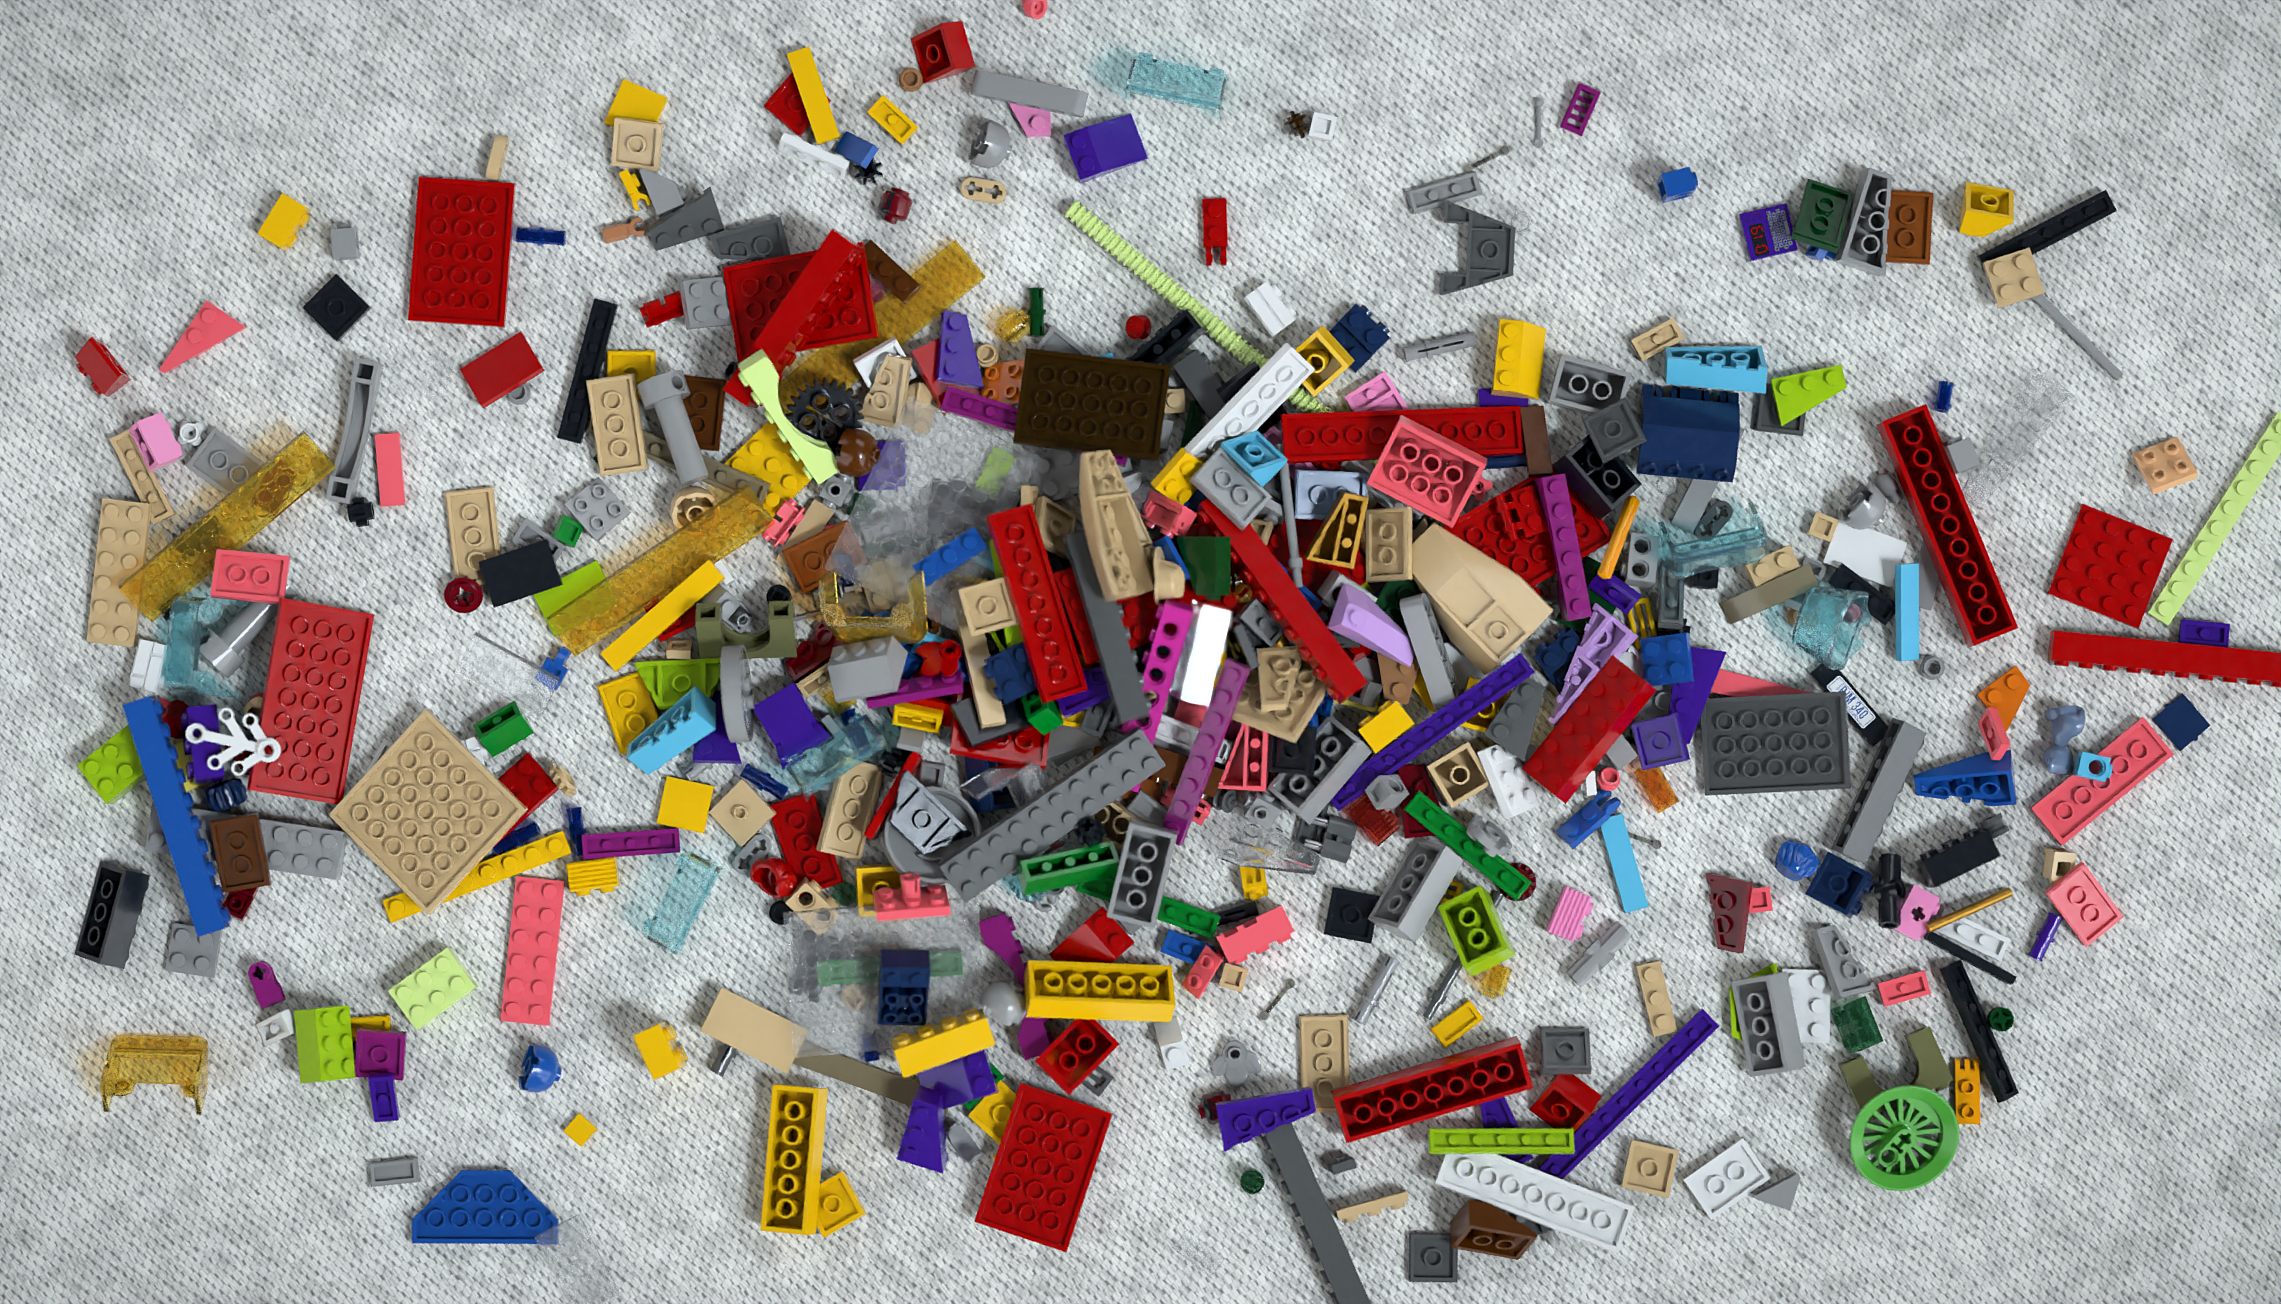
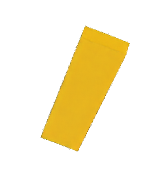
M810 47L787 53L817 144L821 145L841 138Z

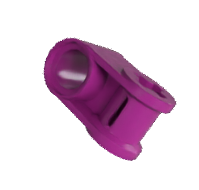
M265 961L252 964L248 970V976L260 1007L265 1009L286 1000L271 965ZM257 966H259L260 969L265 968L266 973L263 974L264 979H262L261 976L256 977L255 972L258 971Z

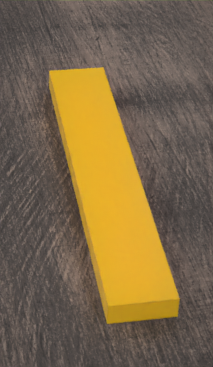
M708 560L600 654L613 670L618 672L725 579V576L711 560Z

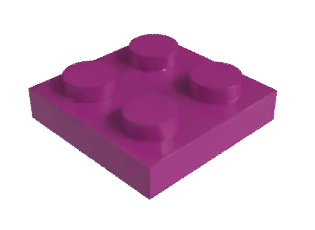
M358 1028L355 1077L368 1078L369 1074L393 1072L394 1080L403 1081L405 1075L407 1032Z

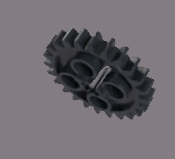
M823 377L820 384L814 378V385L810 386L807 382H804L806 389L803 391L797 388L799 396H790L794 404L786 405L787 409L792 412L786 413L785 417L788 420H792L790 423L802 433L826 442L835 454L837 446L840 449L842 448V445L838 444L846 429L863 427L857 421L864 419L863 413L858 412L863 409V406L857 403L860 400L858 395L852 396L854 393L852 387L845 390L846 383L844 381L837 386L836 378H833L831 383H828L827 378ZM825 396L826 401L823 404H815L817 397ZM810 405L822 415H826L828 413L830 419L824 417L821 420V417L817 412L807 409L806 406ZM844 407L847 409L843 416L835 415L838 408ZM805 417H814V420L811 424H802V421ZM831 420L836 421L838 423H842L843 426L839 427L835 425V423ZM827 428H834V433L831 436H824L823 431Z

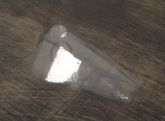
M1235 807L1217 858L1242 867L1315 875L1321 855L1305 847L1298 840L1291 841L1282 835L1283 831L1277 827L1275 829L1271 827L1267 829L1260 824L1250 823L1244 816V810Z

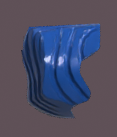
M1786 841L1779 848L1775 858L1777 871L1792 881H1799L1813 875L1819 865V859L1810 846L1799 841Z

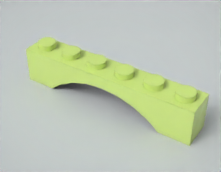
M763 349L739 363L738 367L741 373L738 376L745 387L750 385L754 390L751 393L752 397L758 405L763 404L767 409L764 412L765 416L771 424L776 422L780 428L777 430V433L784 443L789 441L792 446L789 450L796 461L801 459L805 464L802 469L810 480L814 478L819 485L839 472L836 456L829 445L824 441L814 439L802 433L784 416L778 400L777 386L779 375Z

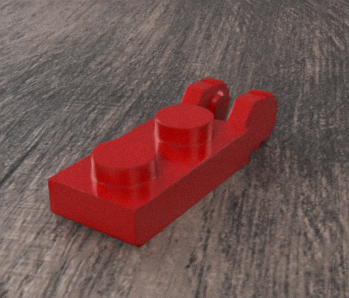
M1226 198L1202 199L1206 266H1212V247H1221L1220 263L1221 266L1227 265L1226 247H1228Z

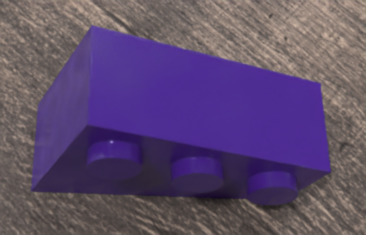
M921 1085L918 1086L897 1160L943 1174L948 1161V1153L946 1152L945 1118L941 1091Z

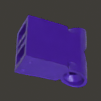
M795 682L754 705L753 710L776 747L782 770L798 762L806 749H820L835 740L817 721Z

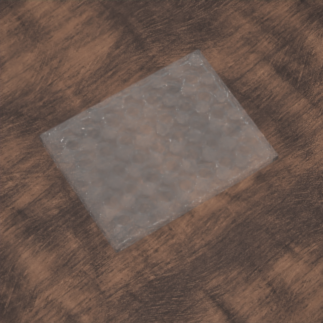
M909 395L877 459L878 463H875L824 569L956 631L965 613L959 589L979 584L992 558L989 540H992L986 516L1017 507L1021 499V485L1028 484L1040 457ZM975 527L988 549L933 584L925 587L914 570L913 565Z
M977 896L964 903L962 898H950L951 915L877 921L874 905L783 912L794 1058L893 1049L890 1041L895 1040V1036L908 1032L909 1035L918 1032L917 1029L921 1026L877 1025L881 949L929 950L931 972L926 1025L931 1024V1026H935L941 1023L940 1020L949 1016H954V1018L964 1015V1011L971 1008L982 1009L986 1016L985 1006L982 1007L978 1001L984 991Z

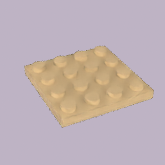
M1302 660L1286 710L1262 711L1258 667L1249 672L1232 720L1296 743L1326 696L1327 687L1323 681L1315 677L1309 662Z

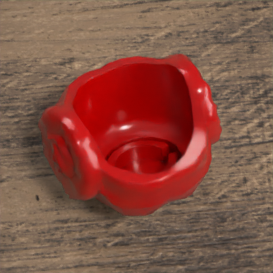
M780 858L757 859L751 867V881L758 883L765 893L776 899L790 896L796 889L797 877L791 864L785 863Z

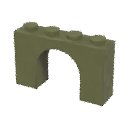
M769 601V626L763 631L754 634H741L730 630L723 622L721 603H696L695 622L700 659L721 658L722 647L731 645H744L748 659L797 657L798 638L794 601Z
M1925 1026L1904 1035L1916 1063V1073L1909 1085L1925 1087L1930 1090L1935 1089L1936 1092L1949 1087L1948 1082L1953 1081V1078L1931 1028ZM1859 1055L1838 1065L1859 1112L1873 1097L1885 1091L1874 1081L1863 1056ZM1895 1099L1889 1102L1893 1111H1896ZM1882 1105L1876 1111L1882 1115L1886 1108ZM1872 1114L1869 1121H1873L1878 1118Z

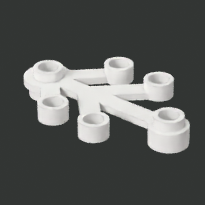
M231 708L221 709L219 718L222 722L226 723L234 737L207 731L202 724H191L186 730V737L192 743H200L206 740L231 746L219 755H213L208 759V766L212 770L222 768L223 763L244 750L255 752L245 760L236 761L232 764V772L240 776L245 774L248 768L261 760L264 762L275 761L281 753L280 744L275 739L265 736L258 724V717L253 713L246 714L243 717V724L245 727L250 728L257 742L247 740L234 719L235 713ZM226 710L231 713V717L228 720L223 718V712ZM249 716L255 719L253 725H248L246 722ZM195 729L201 730V736L199 738H196L193 735V731ZM267 745L273 748V752L270 755L265 753ZM213 758L219 759L220 764L218 767L212 766L211 761ZM238 763L242 764L244 768L241 773L235 770V766Z

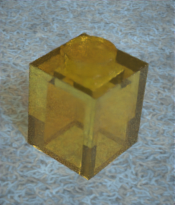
M1497 964L1485 970L1478 987L1483 990L1482 995L1495 1000L1497 995L1503 997L1512 969Z

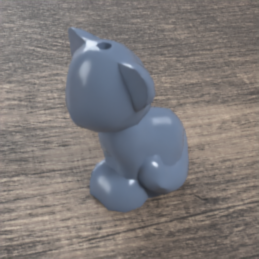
M2075 705L2061 706L2044 711L2047 720L2052 721L2054 745L2048 747L2043 753L2050 774L2070 775L2073 772V754L2067 747L2070 739L2083 731L2085 725V710Z

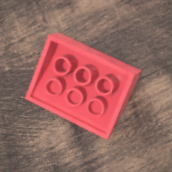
M1401 415L1366 484L1453 528L1486 466L1487 458Z

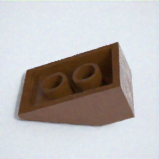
M1468 1199L1450 1221L1451 1248L1519 1260L1537 1239L1536 1232L1494 1205L1477 1199Z

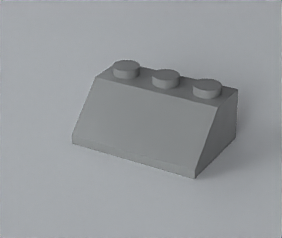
M893 635L833 647L828 663V671L837 703L896 692L898 690L908 652Z

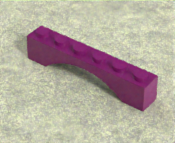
M1565 473L1536 478L1538 499L1548 526L1554 552L1558 587L1557 598L1562 621L1591 617L1592 612Z
M1006 913L978 922L985 946L995 951L1006 961L1014 972L1018 983L1023 987L1022 992L1025 994L1024 974L1027 962H1022L1020 954L1024 953L1020 939L1015 940L1012 931L1016 930L1012 916L1007 917ZM1025 1014L1017 1037L1025 1060L1040 1056L1055 1041L1052 1031H1046L1044 1023L1048 1022L1047 1018L1027 1017Z

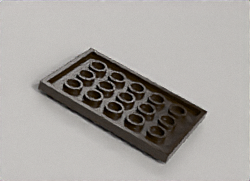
M1026 348L1013 443L1083 453L1111 450L1112 455L1116 457L1158 462L1171 366Z

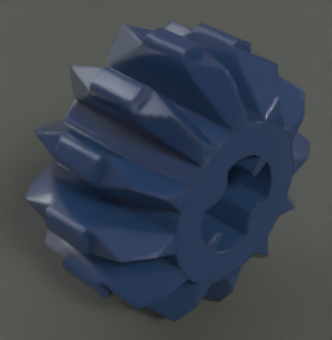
M238 778L212 785L204 793L206 803L213 812L233 808L244 803L247 799L245 785Z

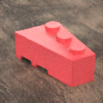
M1242 723L1218 789L1266 791L1269 772H1267L1269 733Z

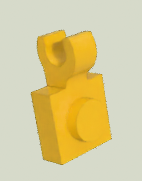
M628 169L620 172L619 175L632 199L634 209L637 212L640 211L638 207L640 200H645L648 206H651L650 198L645 194H641L637 188L641 184L636 174H630Z

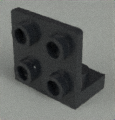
M1237 614L1221 623L1220 625L1235 660L1250 667L1251 670L1260 666L1257 661V649L1269 647Z

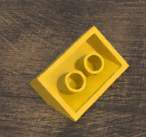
M1499 320L1491 395L1539 400L1546 328L1525 321Z

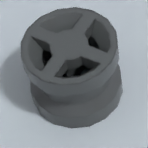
M2001 813L1995 814L1979 823L1981 828L1989 830L1993 839L2009 831L2008 826L2002 822L2003 816Z

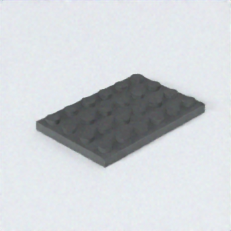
M1846 691L1707 699L1701 714L1705 796L1851 789Z

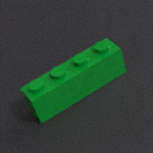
M1113 841L1093 845L1092 848L1087 846L1020 861L1017 876L1023 894L1026 896L1117 876L1120 860Z

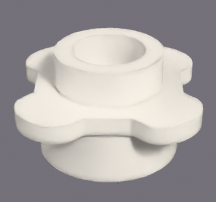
M182 421L180 423V436H178L179 443H192L194 446H199L202 443L200 436L204 426L199 422L192 424L188 421Z

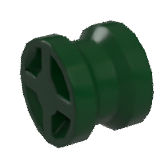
M1995 1007L1988 1013L1987 1020L1993 1030L2007 1031L2013 1026L2014 1016L2007 1008Z

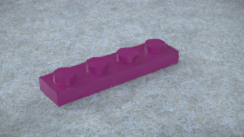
M957 670L949 677L940 673L934 676L923 675L912 679H901L896 692L866 697L867 707L871 709L963 692V674L961 670Z
M679 828L582 835L583 859L680 852Z

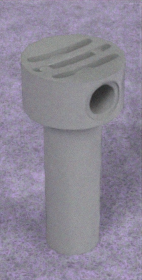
M683 371L666 372L638 384L637 388L644 408L646 410H656L681 484L683 486L709 477L683 399L691 394Z
M287 584L285 599L292 600L297 593ZM248 602L218 634L209 628L192 646L228 679L244 663V660L238 654L275 618L279 604Z

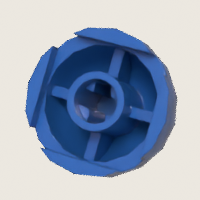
M533 1043V1046L530 1045L521 1066L524 1067V1077L519 1076L520 1090L538 1093L549 1089L554 1081H559L562 1068L558 1067L559 1062L554 1051L537 1043Z

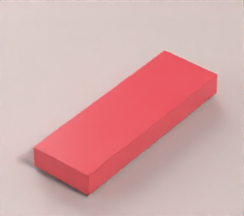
M400 433L375 435L381 507L406 505Z

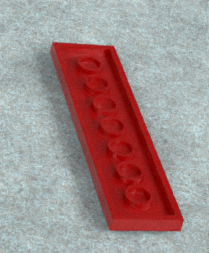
M1032 503L986 516L1042 704L1088 690Z

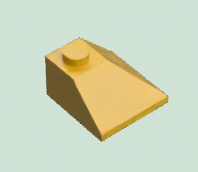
M1966 182L1959 219V233L1968 236L1985 237L2013 223L2014 190Z

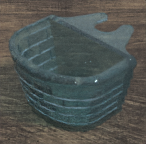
M1823 586L1810 588L1795 620L1792 632L1793 645L1798 646L1800 650L1811 655L1813 659L1824 664L1828 669L1843 670L1849 658L1864 643V640L1858 639L1863 625L1869 626L1871 622V616L1867 608L1869 594L1865 591Z

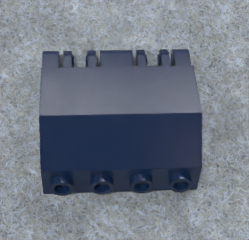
M1642 384V431L1647 441L1640 444L1636 474L1733 483L1740 435L1739 393L1728 392L1725 403V391H1719L1717 402L1710 401V391L1704 390L1701 401V389L1680 387L1679 397L1677 398V387H1671L1669 397H1662V386L1656 385L1655 396H1653V385Z

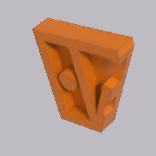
M2014 666L1976 695L1986 709L1988 707L1997 708L2003 722V727L2007 731L2030 684L2017 666Z

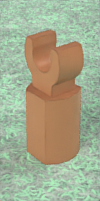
M634 218L630 224L624 222L602 228L605 243L630 238L629 235L644 236L646 234L645 230H635V225L643 222L642 218Z

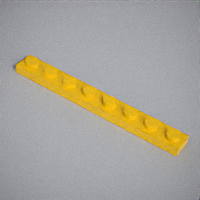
M560 831L478 863L441 904L571 854L572 850L565 832ZM405 892L382 900L391 923L423 911Z

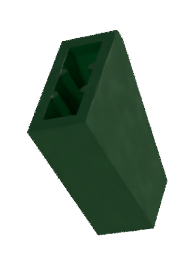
M1177 537V544L1188 570L1195 594L1206 595V600H1220V595H1230V537Z

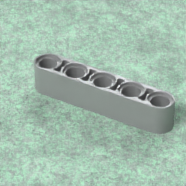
M975 70L970 92L971 95L1081 118L1084 116L1089 94L1076 89L982 70Z
M1740 427L1739 441H1740V439H1741V437H1742V435H1743V433H1744V430H1745V429H1743V428H1741V427ZM1692 479L1670 524L1692 534L1719 481Z
M1425 593L1401 599L1400 609L1432 704L1436 710H1440L1459 697L1461 693L1429 598Z

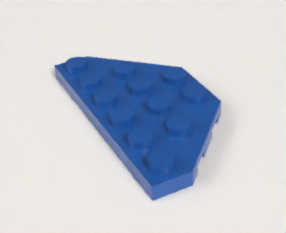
M461 1170L412 1219V1243L559 1244V1219L511 1170Z

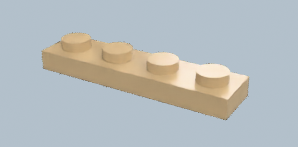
M129 429L110 438L140 501L152 504L150 517L152 524L156 525L176 515L155 471H149Z

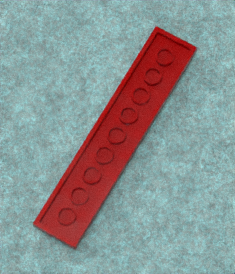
M1520 406L1282 414L1280 416L1283 455L1288 459L1287 463L1378 460L1401 415L1481 456L1524 453Z

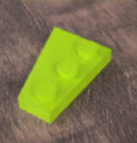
M1842 364L1770 380L1780 427L1847 388Z

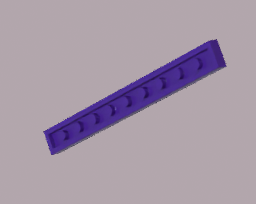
M1519 653L1362 764L1331 799L1335 808L1340 811L1366 793L1365 789L1378 776L1393 774L1532 676L1535 671L1524 655Z
M1700 1009L1574 1133V1154H1552L1537 1170L1563 1180L1689 1057L1719 1025L1703 1009Z

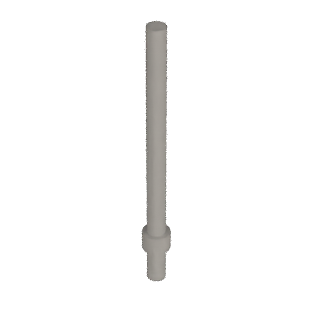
M2043 295L2030 298L2031 301L2035 300L2116 381L2123 375Z
M1277 444V450L1283 454V444ZM1286 463L1279 470L1290 556L1288 568L1292 572L1294 584L1297 588H1302L1301 568H1303L1302 558H1299L1289 466Z

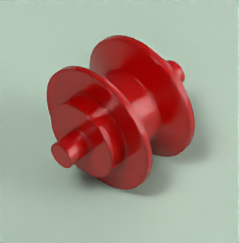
M1133 315L1128 318L1126 333L1131 339H1146L1151 333L1152 326L1147 316Z

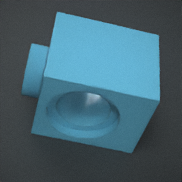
M2083 751L2078 752L2073 776L2097 782H2106V778H2110L2113 764H2110L2111 758ZM2091 761H2096L2099 764L2100 769L2097 774H2092L2089 771Z

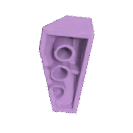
M1345 583L1342 584L1328 629L1402 665L1411 667L1415 651L1410 637L1365 593Z

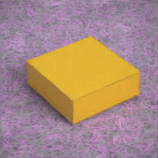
M579 1113L563 1132L582 1147L598 1128Z

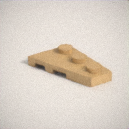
M891 353L886 355L874 379L875 381L864 399L863 409L858 411L864 415V419H861V421L895 429L903 427L912 358Z
M1297 646L1258 648L1257 659L1260 665L1258 666L1261 709L1262 711L1286 710L1303 659L1298 653Z

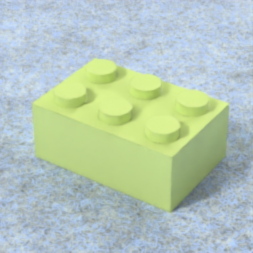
M449 947L399 982L388 992L414 1028L420 1030L479 986L451 947Z

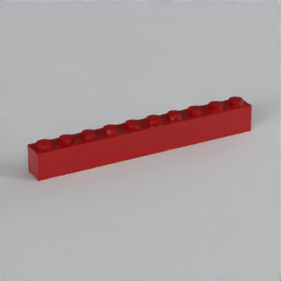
M1208 498L1201 502L1195 510L1199 521L1203 525H1207L1211 531V536L1230 537V562L1236 564L1242 579L1246 583L1251 584L1257 599L1268 607L1271 618L1275 622H1279L1283 627L1284 635L1297 646L1300 657L1304 661H1308L1312 666L1313 674L1326 685L1329 696L1341 704L1360 691L1368 683L1250 523L1241 531Z
M2064 631L2050 632L2048 661H2054V666L2069 667V663H2078V668L2093 669V665L2102 666L2104 671H2117V667L2126 668V673L2141 674V670H2150V675L2165 676V672L2175 673L2174 677L2189 679V674L2199 675L2198 680L2213 681V677L2223 678L2222 682L2237 683V679L2247 680V685L2261 686V682H2271V687L2281 688V653Z

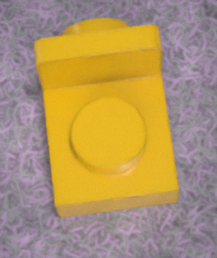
M1263 859L1239 863L1244 898L1256 900L1267 896L1268 888Z

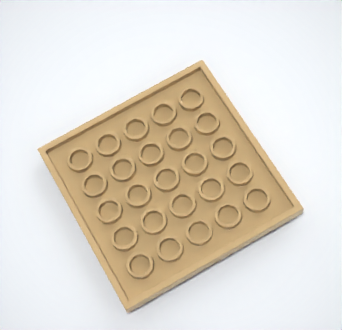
M425 709L330 812L329 816L427 915H431L528 809L430 710Z

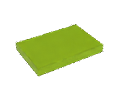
M597 560L561 578L563 585L533 595L554 636L619 604Z

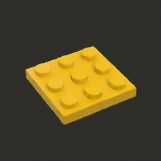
M768 421L725 464L771 483L763 507L774 518L784 501H788L790 498L793 499L814 478L810 480L802 469L805 464L801 459L796 461L789 450L792 448L789 441L784 443L777 433V430L780 428L776 422L771 424Z

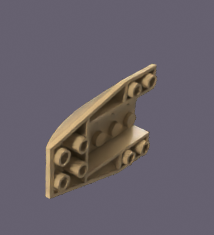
M1111 450L1082 454L1079 482L1082 519L1087 543L1105 601L1132 598L1154 591L1153 556L1155 547L1152 545L1151 538Z
M1433 523L1412 543V578L1420 591L1428 596L1432 610L1451 642L1484 675L1507 658L1553 612V609L1520 575L1436 523Z

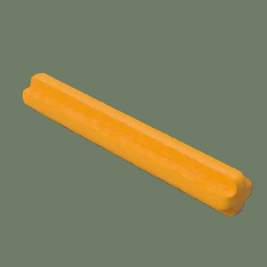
M1628 496L1626 498L1597 572L1598 576L1602 579H1610L1640 504V500L1636 496Z

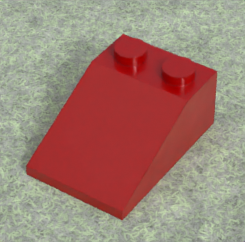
M1102 906L1048 955L1054 961L1112 963L1135 942L1115 919L1107 917L1108 912Z
M1076 1019L1034 1062L1063 1091L1070 1095L1118 1047L1119 1043L1095 1019Z

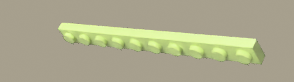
M2280 412L2275 414L2148 610L2147 614L2162 624L2169 626L2280 455Z

